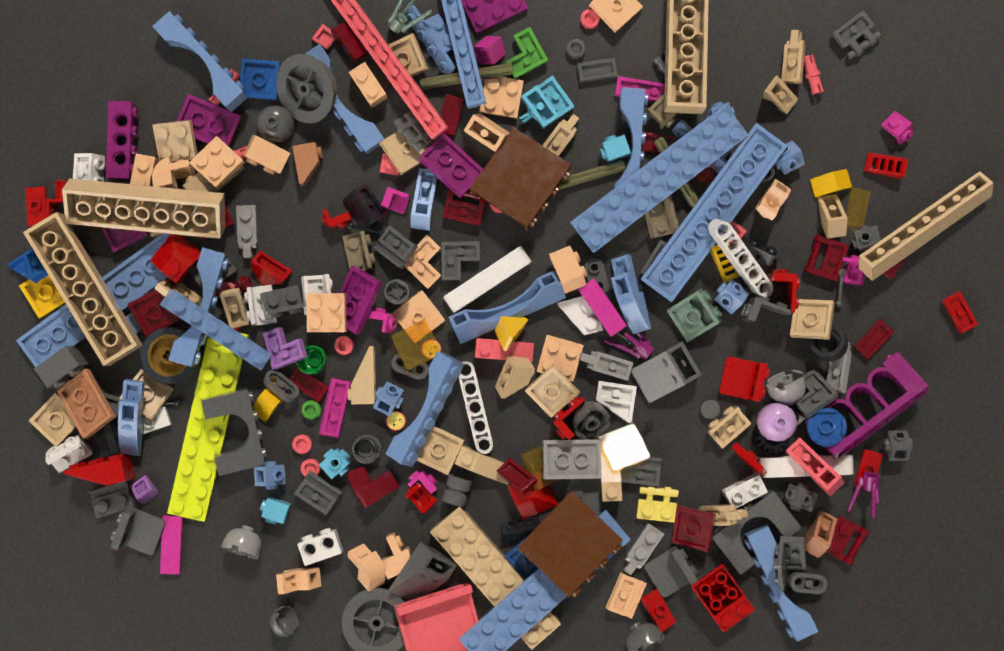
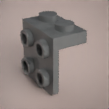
M759 295L749 298L747 304H743L740 315H742L741 320L755 322L760 307L781 315H790L791 310L787 309L788 305L780 302L770 303L769 298Z
M129 507L124 512H121L117 519L119 525L111 535V548L118 550L125 545L145 554L153 555L165 526V521L133 507Z
M781 536L780 544H776V556L778 558L774 559V570H778L776 572V584H779L780 590H784L786 569L806 570L804 537Z
M676 546L665 551L644 566L662 597L671 595L688 583L693 585L698 581L696 576L699 574L693 565L689 567L686 562L688 556L683 549L679 550Z

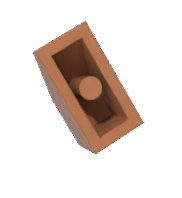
M316 142L292 146L298 180L301 186H306L321 164L320 158H323L321 146L318 147Z
M823 510L818 512L805 535V551L819 558L831 546L837 518Z

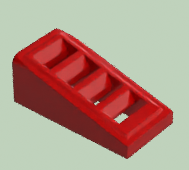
M868 152L863 172L902 179L906 174L908 159ZM873 158L876 159L875 169L871 168ZM881 160H884L883 169L880 170ZM889 162H892L891 170L887 171ZM897 163L900 164L898 172H896Z

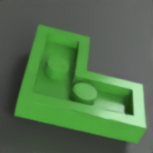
M531 27L513 36L521 51L519 55L506 61V63H512L514 73L512 76L514 79L548 62Z

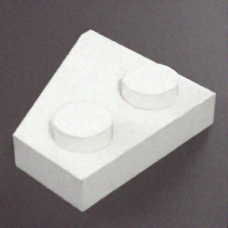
M583 296L557 303L559 308L562 309L583 335L603 330L601 322Z
M598 381L596 400L628 423H632L637 386Z

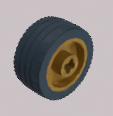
M163 327L152 332L144 341L140 354L141 363L145 372L155 381L163 384L183 383L193 377L200 368L202 362L201 346L199 350L201 358L194 368L168 360L174 341L181 337L187 331L186 329Z

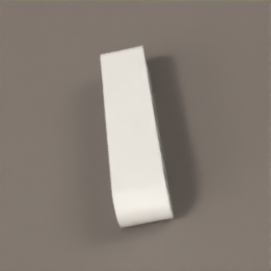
M719 219L712 220L708 226L709 233L750 291L756 295L770 296L773 292L772 283L732 226ZM722 225V231L718 233V228ZM733 240L732 246L728 247L729 242ZM743 255V259L739 262V257ZM753 269L752 275L749 276L750 271Z
M520 246L443 298L452 312L455 313L532 261L523 247Z
M468 361L462 362L464 365H469L472 370L470 375L465 376L460 373L458 377L475 446L479 453L487 454L493 448V441L475 368ZM469 383L476 386V392L473 394H468L465 391V386ZM473 402H478L481 406L480 411L477 413L470 410V404ZM483 421L485 429L477 431L474 427L475 422ZM483 439L488 440L490 443V447L486 450L479 447V442Z
M845 454L837 461L831 455H819L839 475L854 474L852 454ZM791 456L759 458V463L767 471L762 478L809 476Z

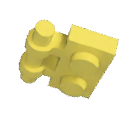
M640 486L639 493L646 494V499H638L636 518L675 523L677 503L669 501L670 497H678V490L671 489V487ZM653 495L663 496V501L652 500Z

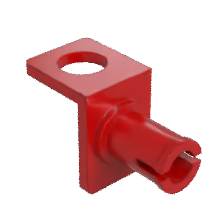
M66 180L55 181L56 198L46 199L47 217L56 212L55 205L64 204L62 189L67 183Z

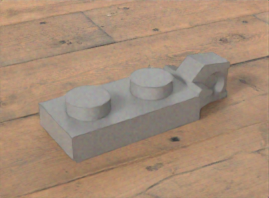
M256 205L236 206L239 249H243V258H253L252 248H257L258 244Z
M848 342L847 352L842 358L829 362L827 382L837 393H846L851 362L850 342Z
M591 351L590 355L580 353L578 359L588 363L587 368L626 381L629 379L633 362L598 351Z
M647 523L628 551L625 559L628 563L623 570L632 575L636 567L641 569L664 536V533Z

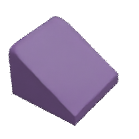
M147 475L130 486L136 500L142 504H146L159 494Z

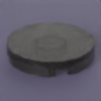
M645 214L619 233L616 238L627 245H637L646 240L649 230Z

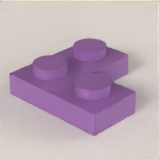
M277 327L263 333L267 351L272 354L269 358L272 370L280 369L307 358L303 339H296L286 343L282 327Z

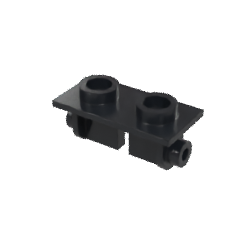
M744 238V245H746L754 259L757 254L760 255L757 262L769 268L775 267L777 260H780V253H778L776 248L772 246L765 247L754 238Z
M539 517L503 523L504 541L521 540V533H524L526 538L540 524Z

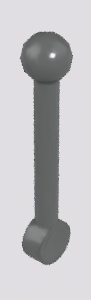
M842 268L839 270L840 281L838 297L835 302L837 308L842 307L841 296L843 280L846 275V269Z

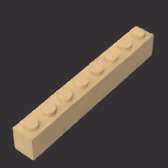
M979 171L859 255V269L873 281L991 198L994 182Z

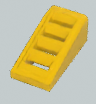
M718 245L713 246L710 253L723 282L726 283L731 279L740 277L733 265L723 269L722 265L730 261L727 259L720 262L719 258L726 255L724 253L718 255L717 251L721 250ZM732 269L735 270V273L728 276L725 275V272Z

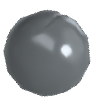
M361 435L352 444V455L360 463H372L380 455L381 444L372 435Z
M281 606L271 614L270 626L278 636L288 637L299 626L298 616L290 606Z

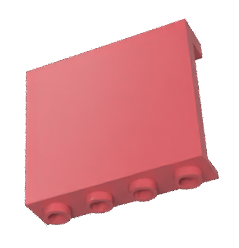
M466 582L394 605L406 651H468L458 638L478 622L471 595L473 592L471 584Z

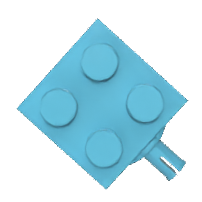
M552 75L521 96L528 112L519 117V119L525 124L533 118L545 129L575 106Z

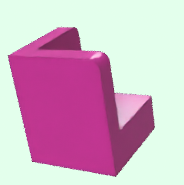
M486 36L474 46L478 64L494 65L506 54L502 37Z
M387 187L381 206L404 214L410 195Z

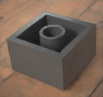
M64 346L34 368V370L47 388H58L64 386L72 377L86 369L90 363L77 346Z

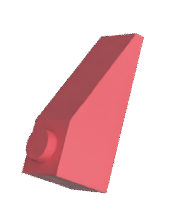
M477 338L475 358L507 360L508 356L529 358L530 362H532L534 343L514 342L505 351L499 340Z
M801 438L786 450L830 497L844 484L842 477Z

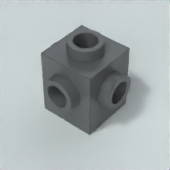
M877 225L859 227L858 230L854 231L855 237L852 238L854 249H859L860 254L881 241Z
M907 430L887 432L886 439H883V449L887 451L889 461H909L911 450L913 449L912 438H909Z
M789 483L783 502L790 504V509L799 512L801 509L812 512L818 494L808 490L809 486L798 483L796 486Z

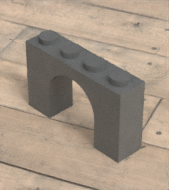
M244 388L202 398L201 403L205 419L233 414L241 417L248 427V435L242 446L235 450L214 455L219 476L265 465L264 459H267L265 448H261L260 445L263 437L261 429L257 430L255 422H259L256 410H252L251 404L254 403L252 392H248V389Z
M771 489L759 496L753 503L750 501L742 507V509H747L748 517L739 519L737 524L716 526L713 529L712 540L740 575L756 564L740 540L741 529L749 519L754 517L769 519L781 536L791 537L802 528Z

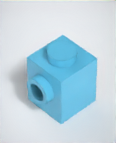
M612 135L605 138V142L602 143V148H600L603 160L606 159L608 163L629 156L631 153L625 135L619 137Z
M269 497L262 502L260 511H262L261 517L266 518L265 521L271 524H276L277 522L284 524L292 504Z

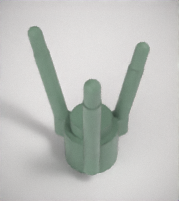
M399 0L393 14L388 19V26L396 33L401 31L405 33L410 27L430 15L432 10L425 12L407 24L408 19L405 15L416 0H411L403 12L398 13L404 1Z

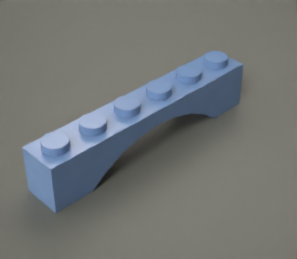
M169 11L152 27L170 46L190 50L203 59L211 74L213 94L232 112L248 98L244 93L246 88L239 81L235 83L231 79L234 75L227 67L224 69L220 67L219 64L222 62L215 54L210 56L207 52L209 48L202 40L198 42L195 39L197 37L195 32L190 27L186 29L183 26L184 20L178 14L174 16Z
M320 44L305 53L326 64L332 72L333 63ZM336 94V99L333 103L336 108L333 111L339 121L341 119L345 121L347 125L344 128L349 136H355L357 139L355 144L360 152L364 150L366 154H369L380 146L379 143L384 140L383 136L374 123L365 121L346 109Z
M623 87L620 89L619 109L629 125L632 148L627 167L620 179L614 184L613 189L638 171L640 163H643L644 160L641 144L645 143V133L642 132V126L646 125L647 113H643L644 105L648 104V94H645V89Z
M202 247L197 263L203 285L201 308L211 313L212 308H215L217 305L218 297H216L218 289L222 288L224 279L221 277L223 270L226 271L228 268L229 260L227 259L228 256L224 253ZM191 325L181 337L174 341L168 360L194 368L195 364H198L200 361V346H204L207 335Z
M551 271L536 278L523 294L507 304L486 310L465 309L449 316V319L460 344L494 330L501 316L524 317L566 298L555 271Z
M173 289L169 290L160 304L259 370H262L272 355Z
M436 352L429 366V386L423 407L412 424L402 433L394 436L386 452L389 457L402 465L413 467L431 429L435 425L440 411L444 407L447 397L464 366L463 363L448 354Z
M764 524L745 533L746 539L744 543L747 549L752 550L754 554L752 559L756 563L755 566L761 568L763 573L760 575L765 586L769 585L771 589L769 595L773 603L777 602L780 608L777 612L781 620L785 619L788 625L785 629L789 637H793L798 642L817 633L818 630L811 615L806 610L793 604L785 596L784 592L780 590L779 584H776L774 570L776 541L769 527Z

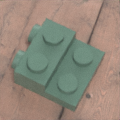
M701 288L667 309L668 314L686 342L691 341L722 321L720 318L722 316L721 311L717 306H712L710 294Z

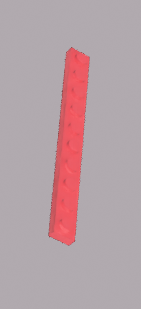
M331 0L431 139H436L449 127L356 0Z

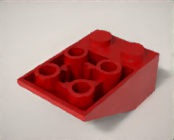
M124 454L109 456L107 461L105 457L88 461V465L86 461L69 465V469L63 471V474L103 485L115 484L135 478L131 455L124 457Z
M723 563L691 585L723 632L755 610Z

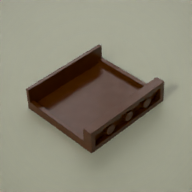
M513 127L470 187V194L476 198L479 196L525 226V230L528 231L530 227L534 228L538 223L539 214L548 209L551 197L557 196L561 189V183L569 179L572 173L570 171L571 164Z
M571 491L518 546V550L538 567L569 599L571 596L575 598L581 592L582 588L580 586L585 581L589 583L595 577L593 572L598 567L602 569L609 562L607 557L611 553L615 555L623 547L620 544L623 539Z

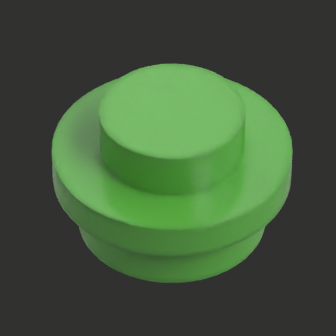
M307 401L302 406V414L307 419H316L321 413V407L316 401Z

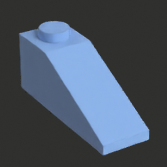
M419 168L411 211V228L430 231L437 177L428 169Z

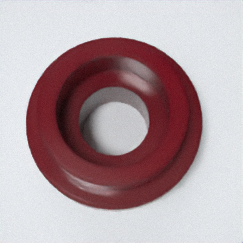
M243 275L235 281L236 286L234 288H239L240 292L244 291L252 284L250 276L246 278Z

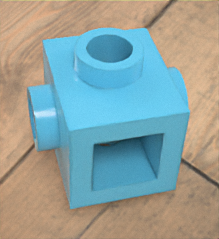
M331 448L323 455L325 460L319 464L326 474L333 479L338 473L342 476L349 469L347 465L351 462L349 461V454L344 449L340 451L337 448L334 451ZM334 459L338 460V465L334 463Z

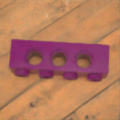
M108 101L106 178L110 180L131 181L136 153H138L135 138L138 137L136 119L139 117V109L133 102ZM127 118V124L121 127V119ZM126 137V144L120 146V139ZM125 156L126 162L120 165L119 158Z

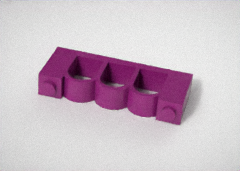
M898 352L894 355H888L883 360L882 367L874 369L869 374L868 384L857 383L847 390L846 400L837 399L825 407L835 410H847L861 425L860 428L846 438L844 437L837 445L824 447L835 461L929 392V385ZM880 377L889 378L899 387L904 395L888 405L873 388L872 384ZM856 394H868L882 408V411L867 422L851 403V399Z

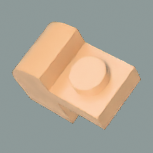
M169 157L161 160L152 172L153 187L178 189L177 179L195 174L194 168L189 163L190 161L187 159L172 163Z
M775 179L763 194L755 209L759 211L762 217L773 220L780 206L789 196L791 189Z
M395 532L386 537L393 554L381 559L387 579L399 575L411 556L410 547L402 549L401 547L404 545L399 535L396 536Z
M365 544L348 551L347 557L358 568V580L368 592L385 583V568L376 551L371 552Z
M319 567L290 569L276 575L278 594L321 587Z

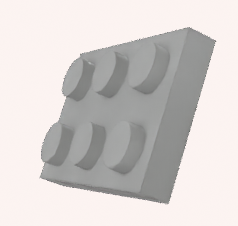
M542 440L543 479L602 478L601 440Z

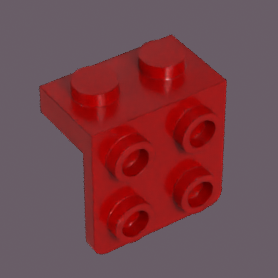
M772 270V273L766 276L770 282L785 283L784 304L788 305L787 309L791 310V313H795V309H798L799 306L796 290H799L800 279L797 278V274H789L788 270Z
M727 357L725 359L719 392L724 395L760 402V399H763L765 395V387L763 385L764 380H767L769 376L768 364Z
M575 397L568 403L570 407L566 411L561 409L553 416L555 418L553 423L557 427L555 431L562 439L566 437L570 440L574 436L573 432L562 420L585 401L583 397Z

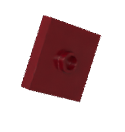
M156 289L127 304L146 338L157 329L168 327L181 320V318L160 305L165 297Z
M678 505L671 543L709 552L716 514Z

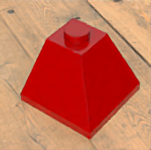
M170 234L150 260L171 280L181 284L197 265L201 250L182 235Z
M543 470L532 474L537 478L538 482L525 495L511 484H508L510 493L523 520L558 505L548 480L543 479Z

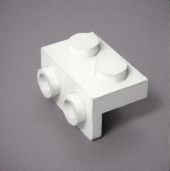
M329 274L301 277L303 303H305L304 315H307L306 293H331L332 280Z

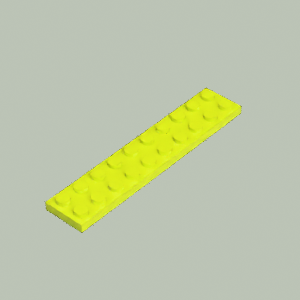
M240 333L246 338H249L248 334ZM209 336L167 512L168 514L203 522L207 520L218 472L214 455L222 453L231 414L205 419L201 399L236 391L243 364L242 358Z

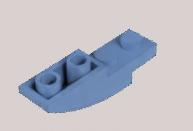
M626 254L612 259L615 277H612L611 280L617 301L633 334L650 330L651 325L644 294L639 292L631 255Z
M130 379L123 381L122 399L119 401L118 410L120 454L141 455L144 418H142L144 381Z

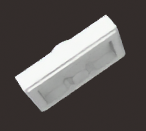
M166 406L158 411L152 421L142 416L144 418L143 434L172 425Z

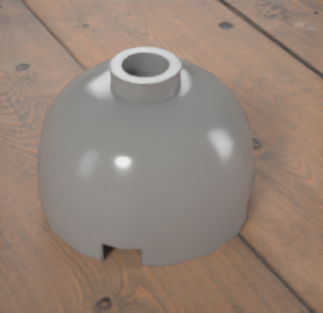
M790 370L791 374L785 375V372H781L767 380L766 388L774 401L790 406L794 405L795 401H798L804 395L806 383L803 372L799 370Z
M243 525L242 528H234L226 534L221 548L240 556H247L249 554L248 558L258 559L262 545L259 536L253 532L254 528Z

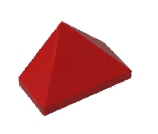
M259 251L250 262L261 286L283 284L293 271L262 251Z

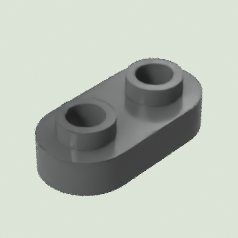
M591 258L584 266L587 273V281L589 282L594 278L597 283H602V291L606 293L609 284L604 265L601 260ZM592 264H596L598 266L597 271L591 270Z
M403 353L395 355L392 359L393 369L415 379H423L429 373L427 363ZM400 359H403L405 361V365L403 367L398 365V361ZM417 366H421L423 368L422 373L416 372Z
M270 370L266 373L263 379L264 385L285 402H293L297 398L299 389L286 376L277 370Z
M794 572L788 579V585L792 590L799 593L821 594L827 588V580L822 575L816 573ZM799 578V583L795 584V580ZM817 580V585L813 586V582Z

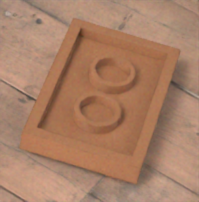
M84 369L57 390L83 439H88L116 417L90 369Z

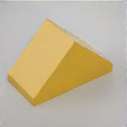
M847 169L833 171L810 179L815 198L852 187Z
M501 316L495 332L503 350L507 351L520 336L528 321L527 318Z
M266 388L256 400L252 410H256L258 417L267 422L283 400Z

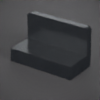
M367 184L354 189L343 199L344 204L360 227L370 228L374 223L388 215Z
M113 419L94 433L101 458L120 453L118 430Z

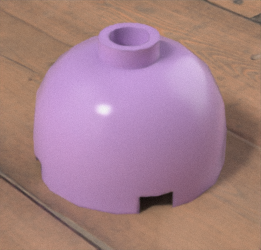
M773 403L763 407L759 412L757 425L761 435L766 439L776 442L784 441L795 432L797 419L793 410L787 405Z

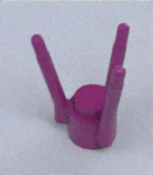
M641 332L637 333L641 339L639 341L628 333L624 334L625 337L635 344L634 350L636 351L613 341L604 340L605 343L625 351L637 359L640 357L644 360L647 359L654 349L650 345L651 342Z
M866 472L863 477H859L858 485L849 503L847 512L851 511L863 485L864 490L872 492V518L876 517V503H880V478L878 474Z

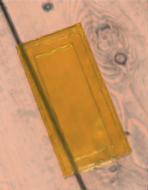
M853 187L850 189L845 212L848 218L847 226L853 228L864 226L871 191Z

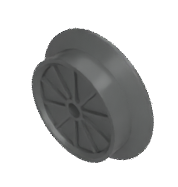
M308 54L292 55L281 64L276 83L278 96L283 107L293 118L303 123H315L324 119L330 112L337 94L336 81L329 67Z
M374 588L369 592L366 589L356 594L346 605L342 616V630L348 644L355 651H398L404 645L394 605L404 603V600L384 588ZM374 620H379L380 624H376Z

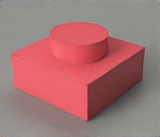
M383 153L380 173L399 176L400 173L387 154Z

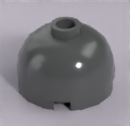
M269 106L259 113L256 120V128L264 140L272 144H282L293 136L295 120L285 108Z
M594 401L583 402L572 412V428L581 439L589 440L588 437L592 436L597 438L608 429L610 415L600 403Z
M638 622L630 627L631 632L627 636L626 645L628 651H651L655 648V642L658 641L660 644L666 637L658 626L652 623L641 625Z

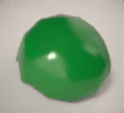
M306 346L307 358L297 361L296 364L303 373L309 375L318 374L326 366V353L318 346Z

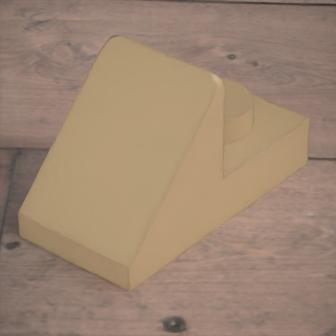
M779 76L774 77L763 93V98L772 101L784 114H787L798 100Z
M234 288L220 291V298L229 326L235 328L249 325L245 298H242L240 289Z

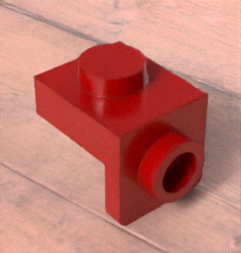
M323 209L324 215L321 216L325 226L329 225L331 229L339 227V229L345 228L349 222L353 221L349 212L331 218L329 211Z
M422 483L413 484L405 495L407 499L412 500L422 514H425L438 502L433 493L431 494Z

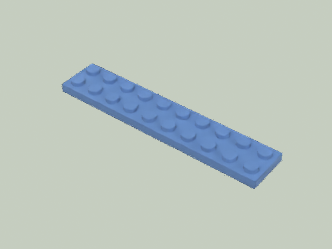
M724 104L570 223L593 253L741 142L748 136V133L728 106Z
M755 123L748 136L743 139L640 280L672 302L716 243L708 231L709 223L714 219H719L730 224L786 149L787 145ZM722 225L718 228V233L722 231Z
M162 233L102 277L122 311L128 308L127 304L143 296L144 293H149L158 283L169 278L150 259L170 234ZM65 304L16 341L33 365L37 367L64 346L78 345L86 339V336Z
M606 510L598 515L623 539L620 543L622 546L631 540ZM611 553L607 559H610L614 554ZM538 568L458 639L468 651H506L565 599L566 595Z

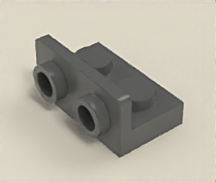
M298 285L260 293L264 315H270L271 318L283 316L282 312L289 311L290 314L301 312L300 308L305 307V303H302Z

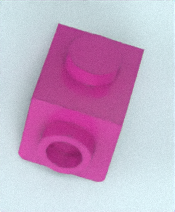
M896 111L881 124L883 129L896 137L897 143L900 145L910 140L914 133L912 123Z
M859 256L843 257V261L847 263L843 282L863 286L866 275L859 269Z
M375 307V311H370L368 318L383 320L382 332H394L397 325L396 314L386 313L387 309Z
M423 470L420 473L415 471L409 477V487L419 480L431 494L438 488L436 485L438 483L431 474L427 475Z

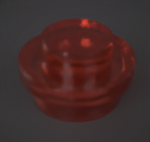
M706 167L696 175L697 179L703 183L712 182L714 171Z

